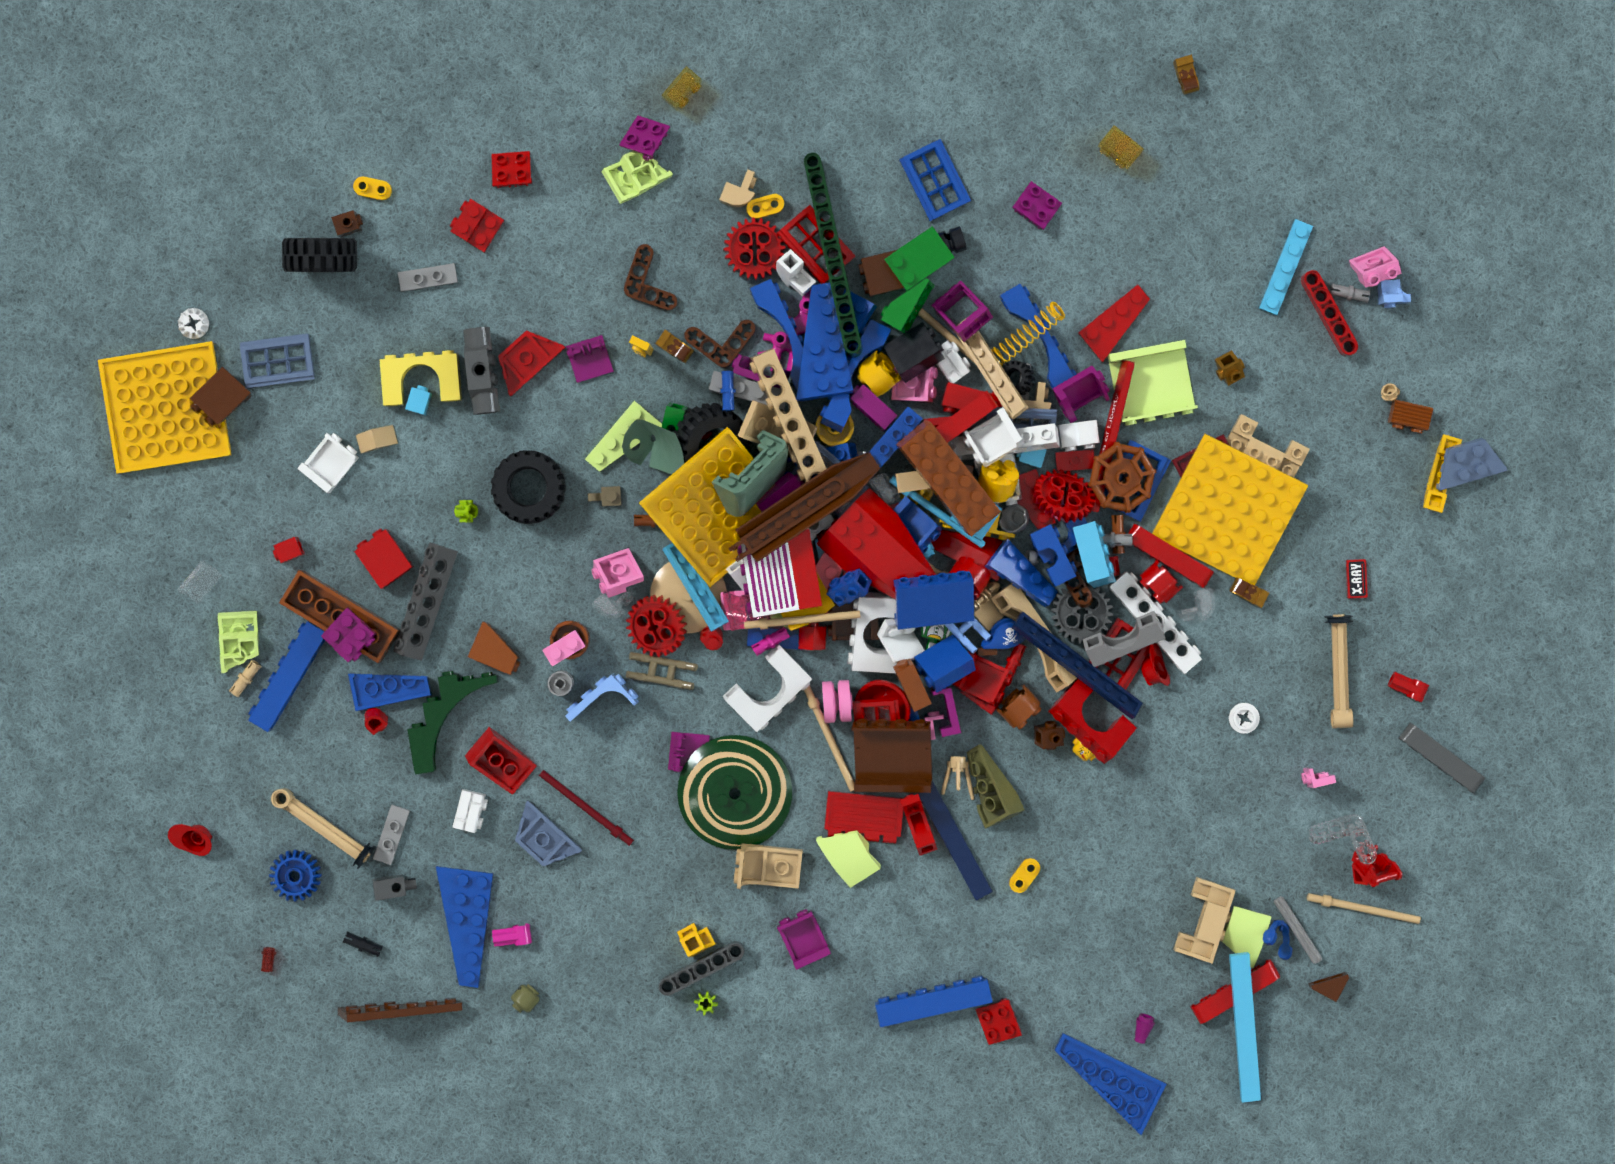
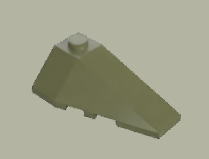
M982 744L967 751L970 773L976 777L977 781L976 787H973L974 794L979 793L981 804L977 805V811L985 829L1023 812L1025 809L1017 792Z

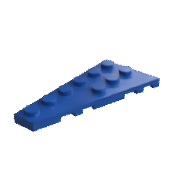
M830 282L811 286L796 396L797 402L853 393Z

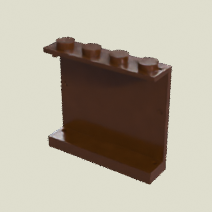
M858 719V721H853L851 729L854 731L856 776L854 792L931 793L933 784L930 721L923 719L906 721L904 719L868 721L867 719Z

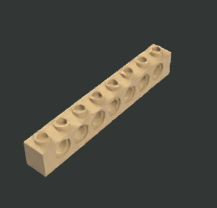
M771 348L751 357L752 362L749 364L754 374L757 373L760 379L757 381L762 392L765 391L768 397L765 399L770 410L773 409L776 415L773 419L776 426L781 427L783 431L781 437L791 449L789 456L792 462H796L798 465L797 474L800 480H804L806 483L813 474H820L827 468L777 354ZM768 366L773 370V374L769 378L763 374L764 369ZM778 384L781 392L775 396L772 394L771 388ZM783 402H786L789 406L786 413H781L779 410V406ZM791 420L796 422V428L793 431H789L787 428V424ZM798 438L804 440V446L801 449L795 447V441ZM806 456H810L812 463L810 466L805 467L803 459Z

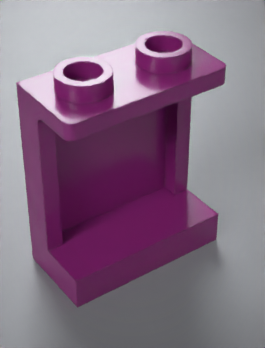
M739 354L732 364L734 373L759 381L757 373L754 374L749 369L750 357ZM783 369L788 380L791 371ZM776 384V385L773 386V387H776V388H780V386H779L778 384Z
M1093 366L1088 367L1053 388L1059 406L1070 423L1077 420L1074 411L1094 399L1103 396L1106 401L1110 400L1108 396L1110 390L1106 383L1103 382L1105 378L1100 370L1096 371Z
M948 686L938 693L934 689L931 690L932 695L943 694L950 725L939 727L941 737L961 733L951 687Z
M807 909L796 913L797 917L791 920L789 917L779 921L780 925L777 926L796 970L831 954L812 910L807 911Z

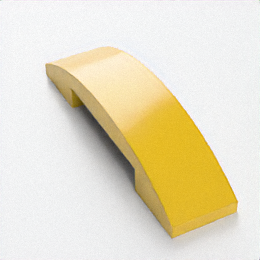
M1445 434L1442 435L1428 479L1423 508L1439 513L1443 512L1447 498V489L1439 491L1436 489V484L1439 483L1442 473L1440 469L1444 462L1446 448L1461 444L1462 439Z

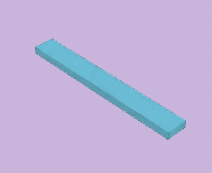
M1248 952L1229 954L1240 1098L1242 1103L1261 1100L1250 954Z

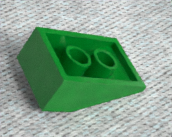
M932 226L884 260L906 291H908L955 257Z
M924 279L892 301L889 306H885L881 313V320L902 334L909 331L935 285L929 279Z

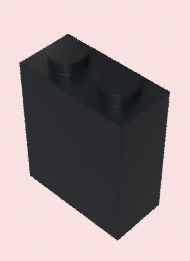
M923 322L884 345L898 374L905 383L945 359L942 351H944L939 341L935 342L934 340L936 334L931 326L927 328Z

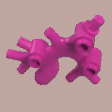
M811 290L802 297L799 304V314L793 318L797 326L794 329L797 336L805 334L808 309H805L803 305L806 302L809 303ZM781 331L774 335L764 333L763 340L773 343L772 349L775 350L779 361L783 351L789 352L786 370L791 371L793 355L787 334ZM779 336H782L784 338V341L782 343H779L777 341V338Z

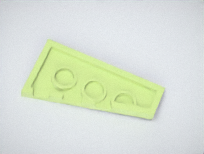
M634 401L585 460L600 472L624 455L622 449L624 435L635 420H645L659 427H662V424ZM632 440L630 443V448L632 449L636 445H638L640 443V440Z

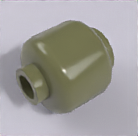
M529 984L520 985L511 996V1000L514 1002L512 1006L520 1013L522 1011L529 1013L540 1001L538 997L540 993Z

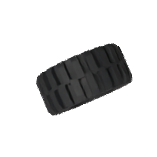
M284 238L282 241V268L285 272H355L357 269V242L354 238Z
M708 403L702 404L701 408L698 406L692 408L690 414L687 412L684 415V420L678 422V430L674 431L682 448L684 464L698 452L701 438L714 428H730L743 446L749 449L751 442L738 436L743 424L741 418L733 411H722L723 406L717 403L711 405Z
M532 450L512 453L509 457L503 459L498 468L496 467L494 470L495 474L491 479L493 501L499 508V511L512 521L524 524L543 522L552 517L564 501V493L566 491L564 474H562L559 465L543 453ZM525 469L538 471L546 481V493L543 499L534 505L520 504L511 493L513 477Z

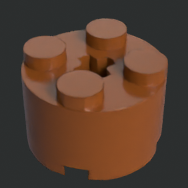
M569 620L559 623L553 629L550 636L551 645L574 630L578 632L585 647L566 659L580 657L587 651L590 644V635L587 628L578 621Z
M1021 685L1023 689L1020 691L1017 688L1013 690L1001 702L1003 707L1001 709L998 707L996 710L1012 728H1023L1027 724L1026 720L1031 715H1037L1042 709L1039 699L1025 685Z

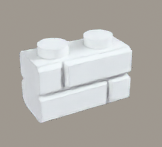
M947 340L942 344L944 349L942 354L945 359L936 365L948 382L955 383L970 372L969 367L971 365L965 357L961 358L957 352L960 350L957 345Z
M467 789L462 790L453 828L472 833L477 832V829H481L483 818H480L481 812L486 810L488 800L485 799L486 794Z

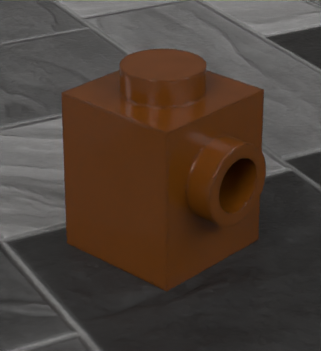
M354 210L331 217L339 237L362 231V217L360 214H356Z

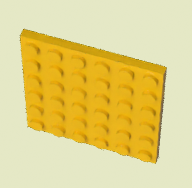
M212 341L98 360L116 474L232 456L226 419L221 423L219 429L215 426L210 427L205 422V417L201 413L197 414L190 408L189 398L218 371Z
M728 427L639 502L709 587L728 573L726 568L736 561L735 558L738 556L737 549L731 552L728 549L741 540L735 530L761 513L755 504L741 517L728 514L712 484V481L717 476L726 479L729 478L731 472L739 475L754 460Z
M1204 433L1152 534L1171 546L1235 578H1240L1255 585L1308 488V484Z

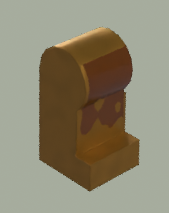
M1192 54L1173 61L1184 95L1199 91V82L1193 65Z
M666 329L655 343L684 363L688 361L694 352L692 348Z
M1237 577L1229 590L1259 608L1263 607L1269 595V592Z

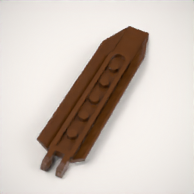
M869 452L830 466L737 528L735 531L741 540L728 549L730 552L735 551L744 543L748 550L740 553L735 558L736 561H740L749 554L752 555L756 562L760 561L853 499L879 471V465Z

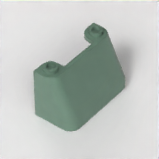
M762 430L757 435V439L760 442L757 447L760 453L739 475L731 472L729 478L722 479L720 476H717L712 481L728 514L735 517L745 515L785 474L788 461V446L785 440Z

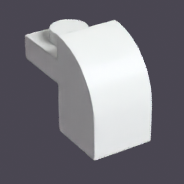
M790 249L777 260L776 270L786 286H792L803 297L811 290L812 285H816L817 281L803 269L804 261Z

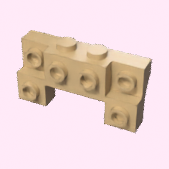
M1240 414L1227 437L1229 445L1295 477L1310 449L1292 440L1285 453L1252 437L1258 422Z
M1196 877L1191 896L1205 900L1194 936L1179 931L1173 950L1213 964L1219 942H1222L1225 936V930H1223L1225 923H1228L1231 917L1229 910L1236 890Z

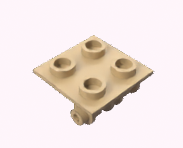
M989 581L978 599L974 600V616L987 631L1005 616L1000 613L991 600V597L999 591L1000 584L997 581Z

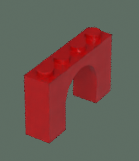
M1077 678L1048 712L1070 734H1073L1084 747L1088 748L1099 761L1105 764L1117 754L1137 727L1124 715L1115 720L1106 732H1099L1088 726L1082 715V706L1093 690Z

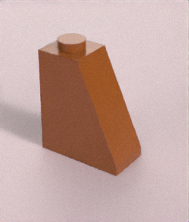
M483 621L468 657L509 675L513 671L517 672L521 663L518 661L519 656L488 622Z
M903 659L893 666L902 690L905 692L914 712L932 704L911 659Z

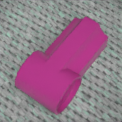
M526 923L523 926L513 925L509 928L492 930L494 947L511 944L518 946L532 943L530 924Z

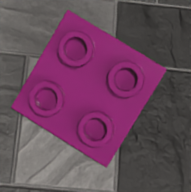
M637 116L619 146L642 153V158L649 161L653 159V154L661 146V141L667 136L670 126Z
M1031 181L1012 208L1015 209L1014 212H1018L1022 216L1024 215V219L1028 218V222L1032 221L1038 229L1044 230L1062 202Z
M602 335L566 346L567 355L577 383L614 372Z
M671 732L668 770L681 772L688 758L700 746L709 741L710 735Z

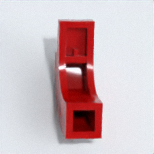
M919 794L907 795L900 802L919 856L938 850Z

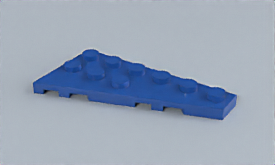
M436 866L458 983L460 986L478 988L493 873Z
M1062 1033L1054 1050L1142 1135L1166 1083Z

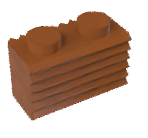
M1394 400L1392 401L1388 423L1392 424V428L1403 430L1404 427L1411 428V432L1422 434L1423 431L1429 430L1433 408Z

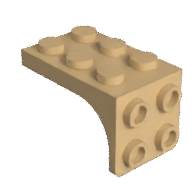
M752 400L738 436L759 444L757 435L762 430L781 439L783 431L774 422L773 417L776 415L773 409L770 410L767 405ZM794 420L789 421L787 424L789 431H793L796 428ZM806 421L814 438L817 426ZM798 438L795 441V447L801 449L804 446V440ZM787 445V446H788V455H789V452H791V449H790L789 445Z
M742 843L741 849H737L735 865H739V868L735 867L734 883L737 884V889H741V886L748 884L799 889L803 849Z

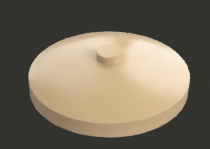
M668 562L654 577L650 597L656 595V598L663 595V601L670 598L669 604L676 602L675 609H682L679 615L686 616L682 619V622L687 623L683 629L687 630V633L700 632L708 625L671 563ZM723 577L709 587L721 609V592H727ZM659 610V615L664 618L663 612Z

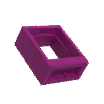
M961 280L932 304L937 315L963 342L993 318L989 309ZM966 296L978 309L956 326L945 312Z
M864 384L861 387L857 385L853 389V393L849 394L851 396L849 401L881 431H884L898 416Z

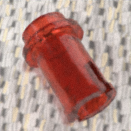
M264 947L263 951H261V954H263L261 971L273 972L274 955L277 953L275 948Z

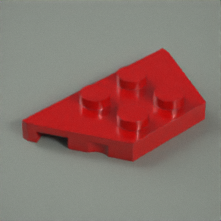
M526 330L498 356L509 396L512 397L566 347Z

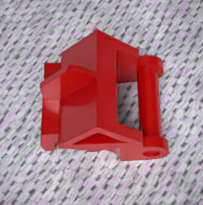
M1377 845L1371 846L1368 854L1365 856H1361V849L1356 850L1353 854L1352 871L1354 884L1376 887L1382 882L1393 879L1400 880L1403 875L1396 862L1391 861L1386 854L1381 853L1377 855Z

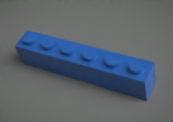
M309 621L301 624L298 629L299 636L289 644L288 649L290 651L287 656L283 655L280 659L278 671L276 673L273 672L268 680L270 684L267 689L264 688L258 697L260 701L257 706L253 705L248 715H250L248 721L267 732L273 729L325 642L321 637L325 632L324 630Z
M982 975L975 976L969 982L957 980L950 986L939 984L935 985L934 989L928 991L927 988L915 990L916 993L908 995V992L897 994V997L892 999L889 996L878 998L875 1006L880 1027L993 1003L988 979L983 978Z

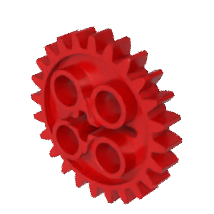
M754 217L751 223L747 219L744 220V225L737 222L738 229L731 227L733 234L727 233L726 235L730 240H724V244L729 246L723 248V252L729 253L724 258L731 260L728 263V267L734 265L733 273L739 270V277L745 273L747 280L751 275H753L755 281L758 275L762 279L765 278V273L772 276L771 269L777 271V260L784 255L780 251L786 249V246L780 245L783 241L774 232L776 225L770 228V221L762 224V218H760L758 223H756ZM753 232L756 233V248H759L756 253V266L753 265V250L751 249L753 245ZM761 235H766L769 241L761 243L758 238ZM747 236L750 241L747 244H742L739 238ZM745 254L751 260L748 263H743L740 257ZM761 254H767L770 260L768 262H762L760 261L759 256Z
M1053 469L1052 473L1046 471L1045 475L1041 474L1033 489V497L1036 498L1035 503L1040 504L1039 509H1045L1044 514L1050 513L1051 518L1058 517L1059 522L1064 518L1066 523H1068L1069 519L1075 523L1077 518L1082 521L1083 517L1087 518L1094 507L1095 494H1092V488H1088V482L1083 483V477L1078 479L1077 473L1071 475L1070 471H1067L1066 474L1062 469H1060L1059 473ZM1065 485H1067V491L1064 497L1063 507H1061V501L1064 495Z
M652 595L650 598L646 596L643 600H638L637 604L632 606L633 610L628 612L631 617L626 619L628 623H631V625L626 627V629L631 630L628 637H634L631 643L637 642V649L643 647V654L650 651V656L655 655V653L658 657L663 654L667 656L670 652L673 653L676 651V648L682 645L680 642L685 640V637L682 635L687 633V630L683 629L687 623L682 622V619L686 616L679 615L682 609H675L676 602L669 604L670 598L663 601V595L656 598V595ZM659 610L663 612L664 618L659 615ZM642 616L646 617L647 623L642 620ZM666 628L670 630L671 636L666 633ZM649 634L653 635L654 641L649 638Z

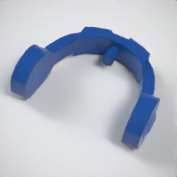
M1274 920L1270 928L1264 932L1263 941L1266 945H1273L1277 939L1276 929L1279 926V931L1282 932L1283 944L1279 947L1278 955L1282 960H1288L1292 956V947L1289 945V926L1283 920Z

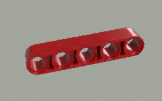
M1314 270L1306 272L1301 278V284L1337 350L1343 356H1350L1356 353L1358 343L1321 275ZM1308 275H1312L1315 278L1314 285H1310L1307 282ZM1317 292L1324 294L1322 302L1316 299ZM1327 308L1333 311L1332 318L1326 317L1325 311ZM1336 325L1342 327V335L1335 333L1334 328ZM1345 342L1351 344L1352 350L1350 352L1344 350Z
M985 391L937 426L936 429L948 443L997 408L998 405L989 392Z
M1133 524L1128 534H1133L1134 547L1142 552H1146L1159 562L1166 564L1167 567L1175 572H1179L1183 577L1197 583L1200 587L1205 588L1214 571L1137 524Z
M1271 959L1266 960V963L1262 966L1258 965L1251 969L1253 994L1281 977ZM1227 984L1216 990L1215 994H1209L1202 998L1198 1004L1190 1006L1200 1024L1213 1019L1233 1007L1231 984L1228 986Z

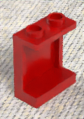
M381 528L372 534L373 538L367 542L365 539L357 545L358 549L354 552L380 589H384L411 570L414 565L407 559L392 538L388 529L382 530Z
M968 651L974 660L976 670L953 683V686L996 707L997 703H1001L1004 698L1006 686H1009L1013 680V672L1009 668L999 666L978 656L976 653L971 654Z

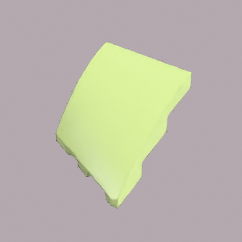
M636 151L623 155L620 162L602 170V174L620 204L641 195L672 177V172L670 170L666 171L658 165L655 159L644 160L642 158L643 154ZM621 166L624 172L619 171L617 168Z
M257 611L218 613L221 673H226L230 668L236 665L239 666L247 659H252L259 655ZM253 623L251 626L254 625V631H247L248 626L246 625Z
M850 831L845 834L837 833L832 837L822 838V836H818L816 838L819 847L830 864L850 888L881 868V864L869 853V842L858 831Z
M1233 906L1229 923L1225 925V936L1222 942L1234 953L1248 952L1250 954L1251 968H1254L1264 943L1263 934L1268 930L1271 916Z

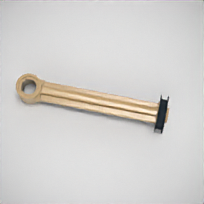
M1344 614L1325 616L1327 621L1324 622L1331 623L1334 697V709L1331 710L1332 728L1353 727L1352 709H1349L1347 623L1353 622L1350 621V617L1353 616Z
M282 788L273 792L271 802L275 807L287 810L356 859L353 866L356 864L358 866L357 869L368 860L371 855L370 853L374 849V846H369L370 842L365 847L296 799L291 790ZM281 793L286 795L285 803L279 801Z

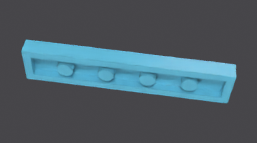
M1297 219L1294 220L1259 309L1276 316L1278 315L1312 231V225Z
M673 543L665 546L662 550L711 632L728 623L729 620L707 583Z

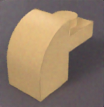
M747 169L741 187L726 182L719 199L720 202L732 207L746 206L755 197V193L749 191L750 188H754L757 178L754 177L755 172Z
M1037 382L1035 401L1024 400L1028 408L1050 409L1051 403L1044 402V399H1048L1049 388L1045 387L1046 383ZM1018 418V420L1029 421L1028 418Z

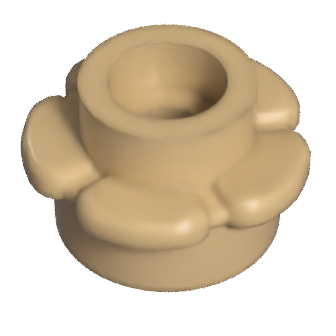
M1391 383L1384 385L1381 390V397L1385 401H1394L1400 394V390L1396 385Z

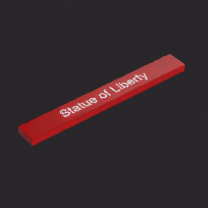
M1121 361L1099 455L1113 446L1117 440L1135 362ZM1113 455L1104 461L1109 464L1112 461ZM1102 465L1100 468L1098 480L1103 479L1102 474L1105 470V467H1103ZM1099 485L1102 492L1104 493L1105 485ZM1095 495L1092 511L1099 512L1101 503Z

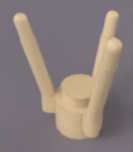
M951 756L950 761H947V770L941 794H945L952 768V772H956L957 791L960 790L961 772L965 771L970 798L974 800L966 757Z

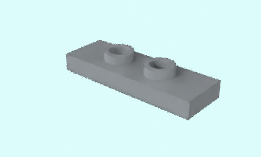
M455 263L398 272L401 292L458 283Z
M391 805L373 857L374 860L392 865L410 810Z

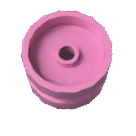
M839 680L837 683V693L834 691L832 681H823L822 692L825 723H835L837 711H839L841 722H852L851 709H853L849 680Z

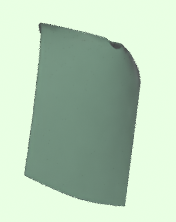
M639 419L635 420L625 433L622 449L631 462L641 465L651 451L649 465L651 468L672 475L684 464L682 448L674 432ZM652 435L655 436V441H651ZM634 439H639L641 443L637 450H631L630 443Z

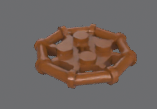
M1114 442L1113 446L1100 455L1094 456V464L1088 486L1092 488L1103 509L1110 508L1130 513L1133 508L1146 499L1151 498L1150 493L1154 475L1157 472L1144 453V448ZM1122 452L1134 454L1131 460L1123 458ZM1116 453L1117 458L1109 464L1104 461ZM1139 459L1146 469L1145 471H1142L1137 464ZM1102 465L1103 467H1105V470L1102 474L1103 479L1098 480L1100 468ZM1121 473L1127 475L1125 477V482L1119 481V475ZM1143 476H1146L1144 489H1142L1140 482ZM1099 485H1105L1109 492L1107 497H1105ZM1138 491L1140 495L1130 501L1129 497ZM1114 496L1123 497V503L1111 500Z

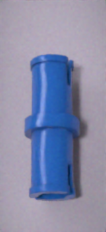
M722 371V389H720L723 402L722 411H735L734 393H736V389L734 388V371Z

